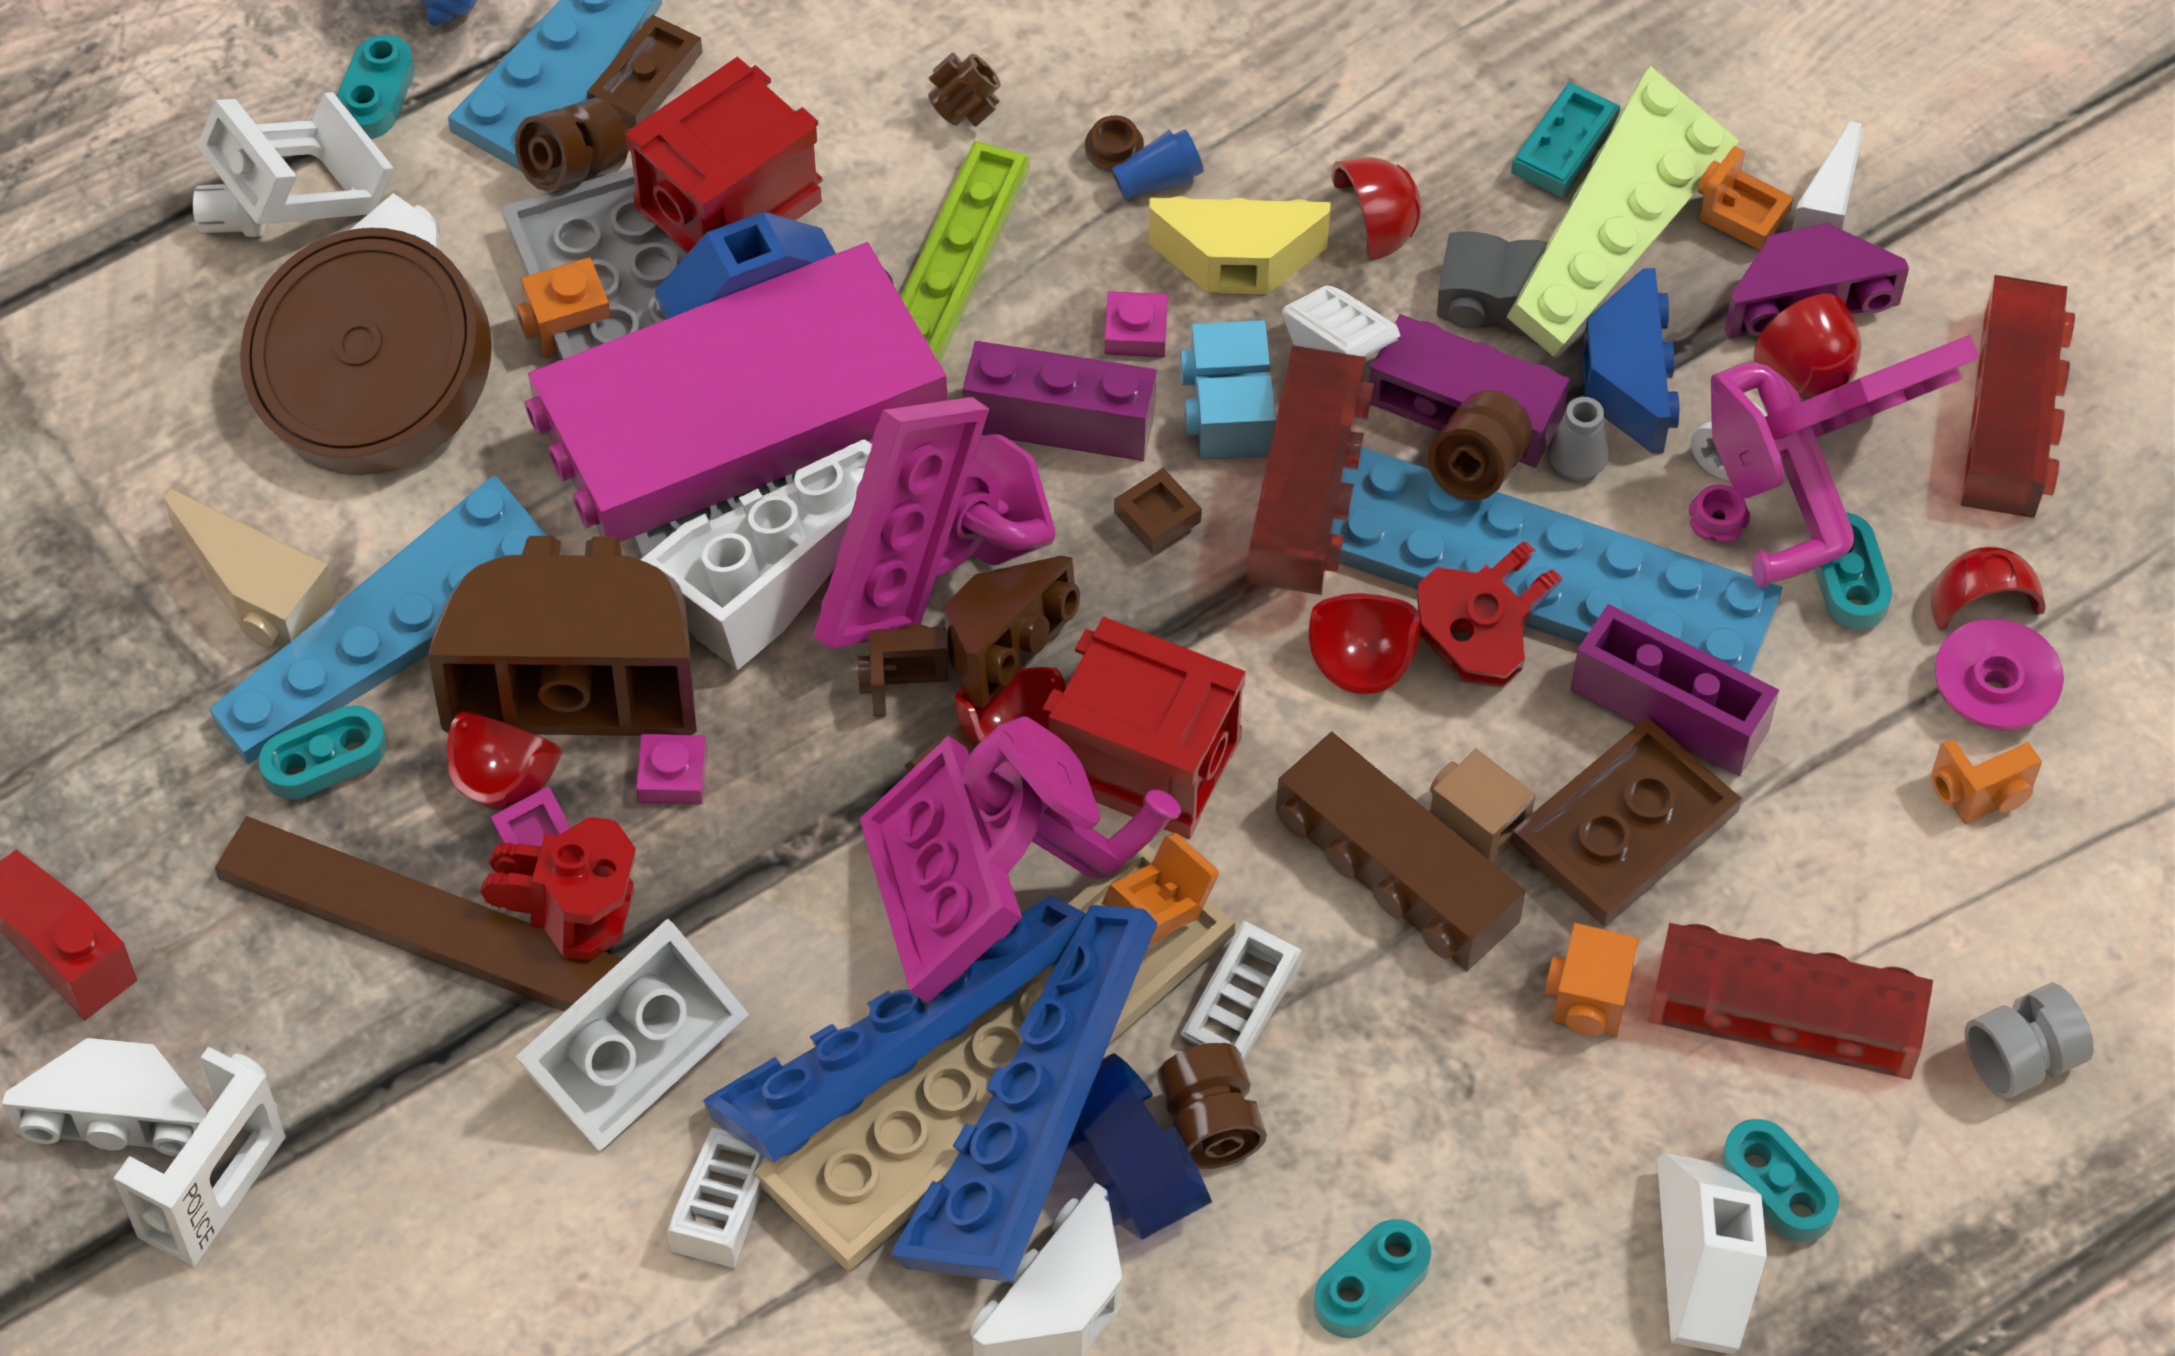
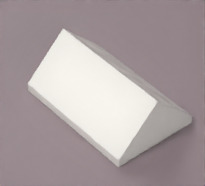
M667 919L524 1048L516 1058L533 1082L600 1152L750 1014L678 928Z

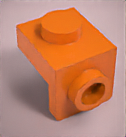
M1733 146L1721 163L1715 160L1712 161L1701 178L1698 193L1704 195L1699 220L1761 250L1770 235L1776 233L1791 212L1794 197L1742 172L1745 151Z
M591 257L521 278L525 302L515 305L517 317L525 339L528 340L536 337L544 357L556 354L554 334L611 317L609 301Z
M1951 739L1940 744L1932 769V784L1940 800L1947 806L1952 805L1963 822L1968 824L1998 809L2001 813H2007L2023 805L2033 794V787L2042 760L2030 743L2026 742L1973 767L1956 741Z
M1172 833L1163 838L1151 864L1110 884L1102 904L1112 907L1145 909L1157 922L1149 943L1150 945L1199 918L1219 876V872L1213 864L1180 835Z

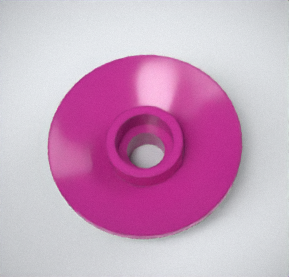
M1981 619L1957 628L1942 643L1935 662L1936 684L1948 706L1965 720L1992 730H2019L2040 722L2057 705L2064 685L2063 667L2058 654L2051 644L2033 629L2005 619ZM1987 682H1997L2004 688L1992 687Z

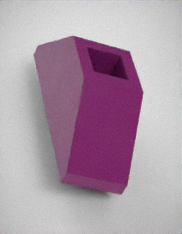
M1831 224L1772 234L1732 292L1724 330L1728 339L1746 335L1760 336L1765 327L1786 308L1800 300L1818 294H1834L1839 296L1851 314L1882 312L1892 306L1900 305L1909 272L1906 259Z

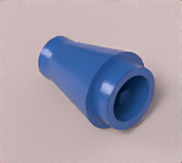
M1186 129L1174 134L1171 130H1167L1125 162L1111 168L1115 182L1125 201L1139 195L1193 184V177L1204 173L1199 153Z

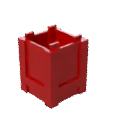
M738 56L625 132L627 149L631 151L636 189L633 193L635 209L649 222H654L687 254L707 232L761 212L796 221L822 203L821 187L818 184L823 182V179L816 172L814 144L817 143L816 126L819 125L818 120L803 107L795 112L767 86L771 83V78L757 65L750 68Z
M1103 616L1095 632L1085 629L1076 645L1075 652L1082 654L1083 657L1064 693L1053 689L1042 708V712L1049 715V731L1065 742L1080 760L1096 803L1134 817L1146 804L1144 797L1148 791L1160 790L1166 792L1179 803L1181 813L1176 819L1170 820L1163 829L1191 839L1208 800L1229 759L1233 757L1242 739L1240 720L1242 690L1245 686L1246 671Z

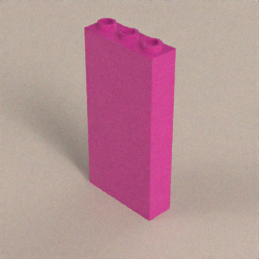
M865 242L528 373L532 398L525 400L524 406L535 433L538 436L547 433L553 444L548 447V451L559 479L562 482L568 479L572 480L577 492L572 494L573 501L585 528L596 526L600 536L617 537L621 542L795 473L797 470L863 439L868 441L873 438L883 410L947 401V377L870 244Z

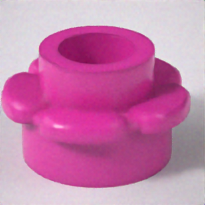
M1715 484L1703 489L1691 501L1688 510L1690 516H1692L1690 520L1692 530L1703 539H1710L1719 543H1729L1738 539L1742 534L1741 529L1746 528L1750 522V512L1744 497L1735 488L1723 484ZM1715 515L1721 516V517H1723L1724 519H1723V520H1716V519H1714L1713 516H1715Z

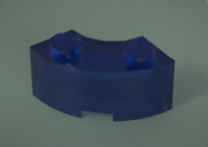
M1112 1053L1102 1059L1066 1150L1070 1149L1082 1161L1095 1182L1107 1190V1196L1104 1198L1106 1201H1109L1113 1226L1121 1225L1143 1240L1212 1203V1199L1191 1154L1175 1126L1163 1132L1143 1103V1101L1152 1097L1153 1093L1128 1063L1117 1054Z

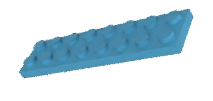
M1314 430L1311 431L1268 523L1267 539L1418 589V583L1436 567L1478 573L1486 564L1492 569L1522 541H1527L1536 550L1531 556V561L1522 570L1512 575L1505 584L1520 597L1542 573H1547L1549 570L1554 569L1563 580L1549 596L1530 612L1529 622L1525 626L1581 645L1607 604H1610L1751 675L1783 589L1782 586L1769 583L1765 588H1760L1755 584L1752 576L1497 491L1489 498L1478 501L1458 499L1446 493L1434 481L1428 468Z

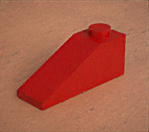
M17 849L0 861V932L84 1021L138 981L124 942L83 899Z

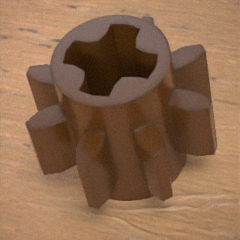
M952 52L933 69L934 73L929 76V80L935 87L928 93V98L939 115L950 124L958 126L968 118L970 123L977 127L996 110L995 106L1000 100L993 93L1000 88L1001 83L994 70L979 56L970 54L961 62L958 56Z

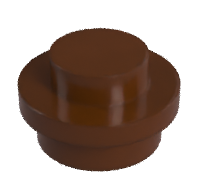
M1110 115L1099 119L1090 129L1085 139V153L1088 160L1097 168L1112 172L1111 168L1122 164L1144 148L1143 136L1136 125L1130 119L1118 115Z

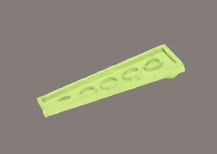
M1652 66L1636 83L1617 117L1610 135L1592 162V167L1585 180L1573 196L1565 216L1553 232L1546 245V250L1537 261L1507 315L1509 320L1552 356L1560 350L1696 193L1701 178L1710 163L1714 160L1721 163L1732 147L1739 143L1735 136Z

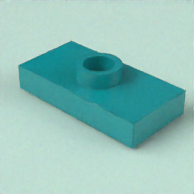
M1568 82L1512 160L1511 174L1563 198L1612 129L1619 116L1620 105Z

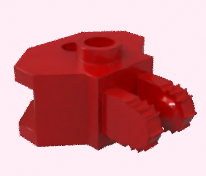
M1522 541L1492 569L1487 564L1478 573L1436 567L1418 583L1417 604L1421 619L1420 637L1463 682L1504 688L1523 670L1525 654L1522 628L1528 624L1530 612L1549 596L1563 580L1554 569L1549 570L1547 573H1542L1520 597L1505 584L1512 575L1522 570L1531 561V556L1536 550L1527 541ZM1457 631H1464L1470 639L1467 641H1457L1452 637V634Z
M588 817L558 836L544 834L541 846L523 843L515 845L511 842L497 843L488 861L494 872L493 874L488 873L487 878L482 882L479 893L482 894L485 903L491 904V907L495 906L498 909L503 907L509 911L531 914L530 926L543 928L563 957L589 961L622 940L634 893V883L630 879V873L635 860L636 848L616 820Z

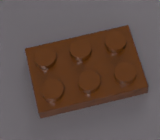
M1647 717L1512 830L1510 843L1605 927L1738 813L1742 798Z

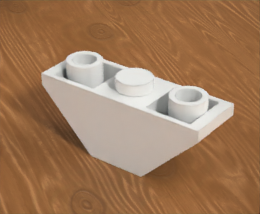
M86 1038L7 1090L2 1102L14 1133L35 1143L53 1144L58 1142L59 1139L87 1141L91 1145L105 1150H121L126 1145L151 1147L163 1154L177 1157L207 1115V1111L154 1044Z
M1662 1153L1657 1158L1671 1343L1733 1355L1740 1349L1767 1258L1762 1196L1723 1164Z
M1095 1183L1081 1201L1076 1198L1068 1201L1053 1224L1052 1232L1054 1235L1041 1252L1032 1249L1021 1260L1012 1282L1014 1286L1000 1303L992 1300L981 1310L970 1330V1335L973 1336V1356H1084L1122 1307L1123 1278L1109 1200L1105 1188Z

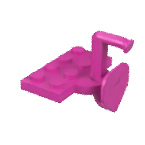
M1971 334L1803 402L1794 387L1767 365L1755 362L1739 364L1711 376L1712 437L1731 484L1742 497L1750 498L1780 486L1783 482L1785 471L1812 538L1777 553L1767 554L1765 551L1758 550L1752 560V575L1758 587L1765 588L1771 582L1786 580L1840 559L1849 552L1853 545V529L1816 438L1962 380L1958 367L1980 359ZM1757 389L1767 414L1766 417L1744 394L1745 392Z
M973 397L882 411L873 438L868 440L872 447L862 479L857 486L854 506L845 535L839 545L838 558L828 590L822 600V610L814 633V637L830 649L869 641V630L899 629L905 625L921 624L936 576L954 570L972 554L988 565L995 566L1053 543L1056 534L1034 458L1027 451L1002 435L992 434L981 437L989 408Z
M1023 716L998 725L973 749L970 755L967 747L947 736L859 819L909 991L929 1003L950 983L958 980L964 971L996 941L1004 938L1022 918L1008 873L1023 857L1031 841L1084 875L1091 878H1104L1119 871L1151 842L1170 820L1176 819L1181 813L1179 803L1166 792L1160 790L1148 791L1144 797L1146 804L1108 839L1092 829L1100 821V813L1080 760L1065 742L1032 719Z

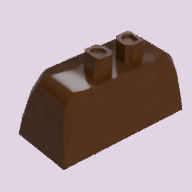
M529 536L522 555H508L476 566L455 585L445 602L432 638L428 659L440 726L446 733L449 734L453 719L461 712L491 717L537 735L641 736V734L693 735L697 732L686 605L681 588L673 577L658 567L639 559L622 556L620 541L617 537L593 536L592 539L586 541L584 556L562 555L561 541L553 536Z

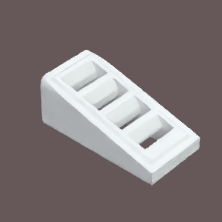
M1850 121L1798 202L1792 230L1823 224H1831L1842 230L1864 128H1861L1862 123Z
M1324 286L1286 305L1282 311L1283 318L1297 351L1350 364L1397 341V338L1400 337L1396 324L1344 291L1332 286Z
M1243 920L1182 1030L1181 1038L1196 1046L1207 1043L1234 1045L1241 1052L1244 1061L1303 962L1302 950ZM1250 954L1275 967L1276 970L1272 977L1244 964L1243 962L1247 955ZM1235 975L1264 989L1260 999L1231 985L1230 983ZM1222 996L1253 1011L1248 1021L1217 1006ZM1209 1017L1240 1032L1236 1043L1234 1044L1203 1028Z
M711 1127L666 1233L669 1251L735 1269L763 1190L760 1180L755 1176V1170L764 1164L768 1158L730 1132ZM721 1150L755 1159L752 1166L748 1167L718 1158ZM713 1172L743 1179L745 1182L741 1188L711 1180ZM707 1193L736 1202L734 1207L730 1208L703 1201ZM699 1214L726 1221L727 1223L725 1228L721 1229L695 1221Z

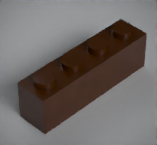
M1332 731L1278 778L1276 812L1283 825L1293 835L1299 838L1307 837L1324 851L1330 864L1341 875L1347 878L1355 877L1373 892L1377 903L1386 913L1398 919L1403 917L1422 933L1428 947L1441 958H1452L1468 972L1520 923L1526 890Z

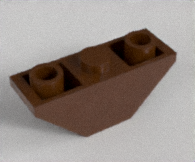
M1060 555L975 574L943 606L949 658L972 706L984 708L1005 686L1010 684L1014 676L1044 648L1045 644L1067 621H1070L1075 616L1079 607L1080 591L1075 584L1073 559L1071 557Z

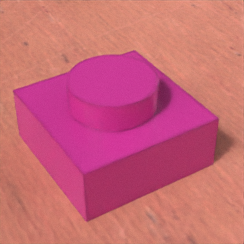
M1108 291L1104 354L1165 357L1168 294Z
M641 734L636 786L638 802L703 804L707 757L706 736Z
M549 786L491 816L503 842H511L515 845L523 843L541 846L544 834L558 836L571 828Z

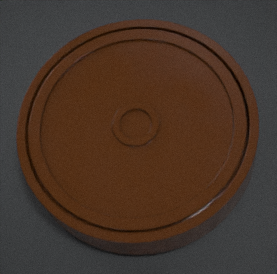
M374 227L352 229L322 238L300 250L288 259L267 281L255 299L244 326L240 352L241 374L247 396L257 415L299 457L317 467L332 472L352 475L378 474L405 467L424 458L444 444L467 420L482 394L488 377L492 350L491 330L483 303L475 289L454 263L437 247L416 235L404 231Z

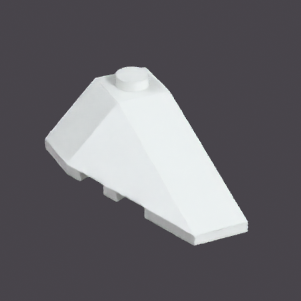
M863 439L796 471L794 482L764 496L761 495L758 489L741 496L739 499L742 506L709 521L706 515L703 514L684 523L640 559L658 567L675 579L681 588L686 605L688 630L697 641L735 669L739 670L782 634L834 570L839 554V545L846 532L856 499L857 486L862 479L872 447L871 443Z

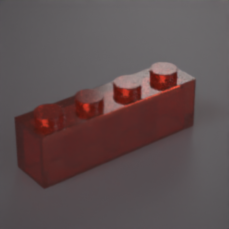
M1994 275L1984 310L1979 350L1980 359H1978L1961 506L2035 518L2042 495L2053 496L2059 472V459L2049 458L2050 445L2058 446L2060 443L2065 410L2054 408L2056 396L2064 397L2070 371V361L2060 359L2061 347H2070L2075 324V312L2065 311L2068 286Z
M1292 345L1249 547L1247 583L1322 595L1326 571L1338 573L1344 535L1334 534L1337 520H1349L1354 484L1345 483L1344 481L1347 469L1359 470L1364 433L1354 431L1357 419L1369 420L1374 392V383L1363 382L1366 357Z
M1669 922L1648 1022L1911 1080L1922 1050L1933 979L1916 976L1911 971L1901 967L1877 968L1850 962L1844 956L1836 953L1821 952L1813 954L1785 948L1780 943L1767 938L1748 940L1718 933L1715 929L1702 924H1688L1684 926Z

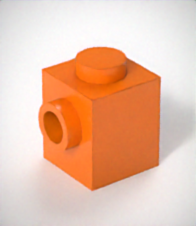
M1574 923L1566 958L1553 956L1544 995L1557 997L1552 1022L1566 1025L1570 1030L1581 1035L1597 1036L1605 1034L1617 1037L1639 938Z

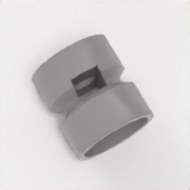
M2054 982L2015 999L2012 1008L2006 1005L2000 1006L1968 1021L1965 1027V1043L1977 1073L1985 1085L1996 1096L2004 1100L2013 1098L2042 1084L2046 1072L2052 1077L2058 1076L2091 1060L2094 1053L2090 1027L2081 1008L2068 991Z

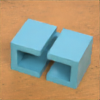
M1265 320L1192 324L1191 348L1180 349L1182 386L1193 385L1194 398L1185 399L1184 403L1186 435H1198L1200 459L1273 456L1276 418L1271 375H1266V372L1270 370Z

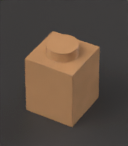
M1477 748L1459 765L1454 761L1448 763L1437 774L1430 786V792L1433 794L1430 812L1492 863L1512 845L1510 843L1512 830L1529 817L1533 811L1535 793Z

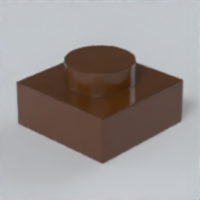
M1164 468L1114 499V513L1152 554L1201 523L1202 508Z

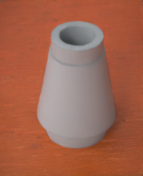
M1579 397L1568 404L1566 412L1548 445L1547 454L1551 465L1559 476L1568 481L1584 482L1592 479L1605 468L1609 459L1604 410L1598 401L1589 397Z

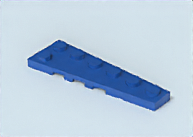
M1050 895L1021 912L1022 918L1004 938L996 941L964 971L958 980L950 983L929 1003L911 993L909 989L898 990L892 993L888 990L867 1003L870 1013L857 1023L840 1030L833 1023L810 1036L815 1046L811 1050L783 1066L774 1057L702 1101L715 1123L773 1163L782 1156L791 1155L802 1149L809 1141L810 1136L837 1117H842L855 1111L869 1094L890 1079L907 1074L915 1067L918 1059L942 1042L963 1034L969 1028L970 1023L997 1003H1002L1015 997L1026 982L1047 967L1056 965L1084 918L1085 912Z
M1090 905L1047 980L1043 994L1034 1003L1019 1029L1021 1037L1024 1039L1013 1060L1004 1068L997 1067L985 1088L992 1094V1097L976 1125L973 1126L965 1123L953 1144V1147L959 1154L942 1183L931 1182L896 1243L891 1256L907 1269L1013 1282L1157 926L1156 920L1145 909Z

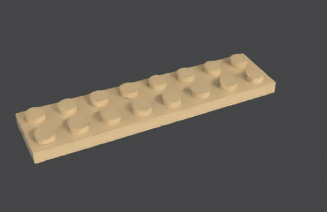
M1146 845L1119 871L1104 878H1097L1068 904L1085 912V914L1090 905L1104 906L1102 901L1110 884L1151 864L1156 852L1149 845ZM1209 898L1197 920L1148 945L1109 1044L1235 935V921ZM1056 965L1047 967L1026 982L1015 997L1005 1002L997 1003L970 1023L969 1028L963 1034L942 1042L918 1059L915 1067L907 1074L890 1079L869 1094L855 1111L848 1115L837 1117L810 1136L809 1141L802 1149L791 1155L782 1156L774 1163L768 1159L755 1170V1176L760 1180L761 1188L848 1272L913 1216L932 1181L943 1182L959 1154L953 1147L954 1142L965 1123L973 1126L976 1125L992 1097V1094L985 1088L997 1067L1004 1068L1013 1060L1024 1041L1019 1029L1034 1003L1043 994L1046 982Z

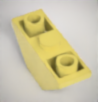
M1182 196L1150 198L1149 245L1206 293L1268 295L1327 249L1330 202H1310L1302 199L1291 201H1263L1245 198H1233L1230 200L1190 199Z

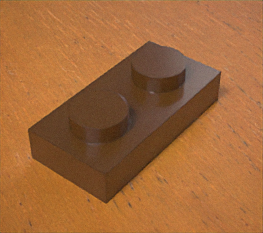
M652 15L587 91L588 100L600 98L608 101L617 109L625 125L631 128L653 113L703 53L701 37Z

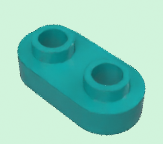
M378 35L362 42L352 57L336 95L370 139L384 135L393 127L411 85L415 69L411 49L408 44L402 39L391 35ZM363 100H367V101H368L367 103H363V104H360V103H359L360 101H363Z
M1846 512L1854 534L1851 549L1840 559L1817 567L1814 570L1826 608L1831 617L1839 624L1851 629H1868L1878 625L1885 618L1892 598V586L1872 527L1862 517ZM1849 600H1860L1865 605H1857L1850 602Z
M351 705L338 708L275 735L265 743L259 755V767L264 784L271 793L278 797L300 799L373 768L381 761L387 747L382 721L372 710L363 706ZM353 742L364 743V745L352 751L345 749L347 745ZM292 768H304V771L298 774L285 775Z
M1750 1119L1736 1125L1726 1139L1722 1154V1164L1761 1194L1763 1216L1780 1234L1794 1241L1809 1242L1824 1236L1831 1229L1839 1208V1195L1832 1181L1779 1125L1764 1119ZM1750 1155L1760 1156L1766 1161L1767 1165L1761 1168L1753 1167L1746 1162L1745 1157ZM1795 1204L1805 1205L1811 1210L1812 1215L1809 1217L1797 1216L1792 1212L1790 1206Z
M1401 1219L1383 1221L1369 1230L1319 1278L1315 1289L1314 1312L1321 1326L1331 1334L1343 1338L1360 1337L1376 1327L1426 1278L1431 1259V1245L1426 1234L1417 1225ZM1391 1244H1400L1409 1253L1403 1257H1393L1387 1253L1385 1248ZM1344 1288H1353L1362 1297L1357 1301L1347 1302L1341 1299L1337 1293Z

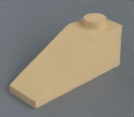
M171 488L163 497L175 535L233 615L243 632L254 642L265 647H270L274 644L284 648L324 615L337 599L328 564Z

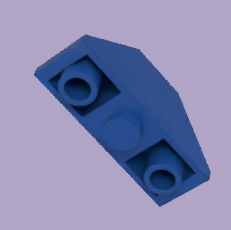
M761 212L707 232L655 290V298L666 319L832 256L836 252L822 228Z
M1643 268L1587 318L1581 352L1585 397L1595 399L1601 404L1604 410V418L1651 453H1664L1668 429L1678 428L1680 413L1678 392L1668 391L1667 378H1672L1674 373V347L1672 342H1663L1662 329H1667L1669 323V299L1667 293H1658L1655 268Z

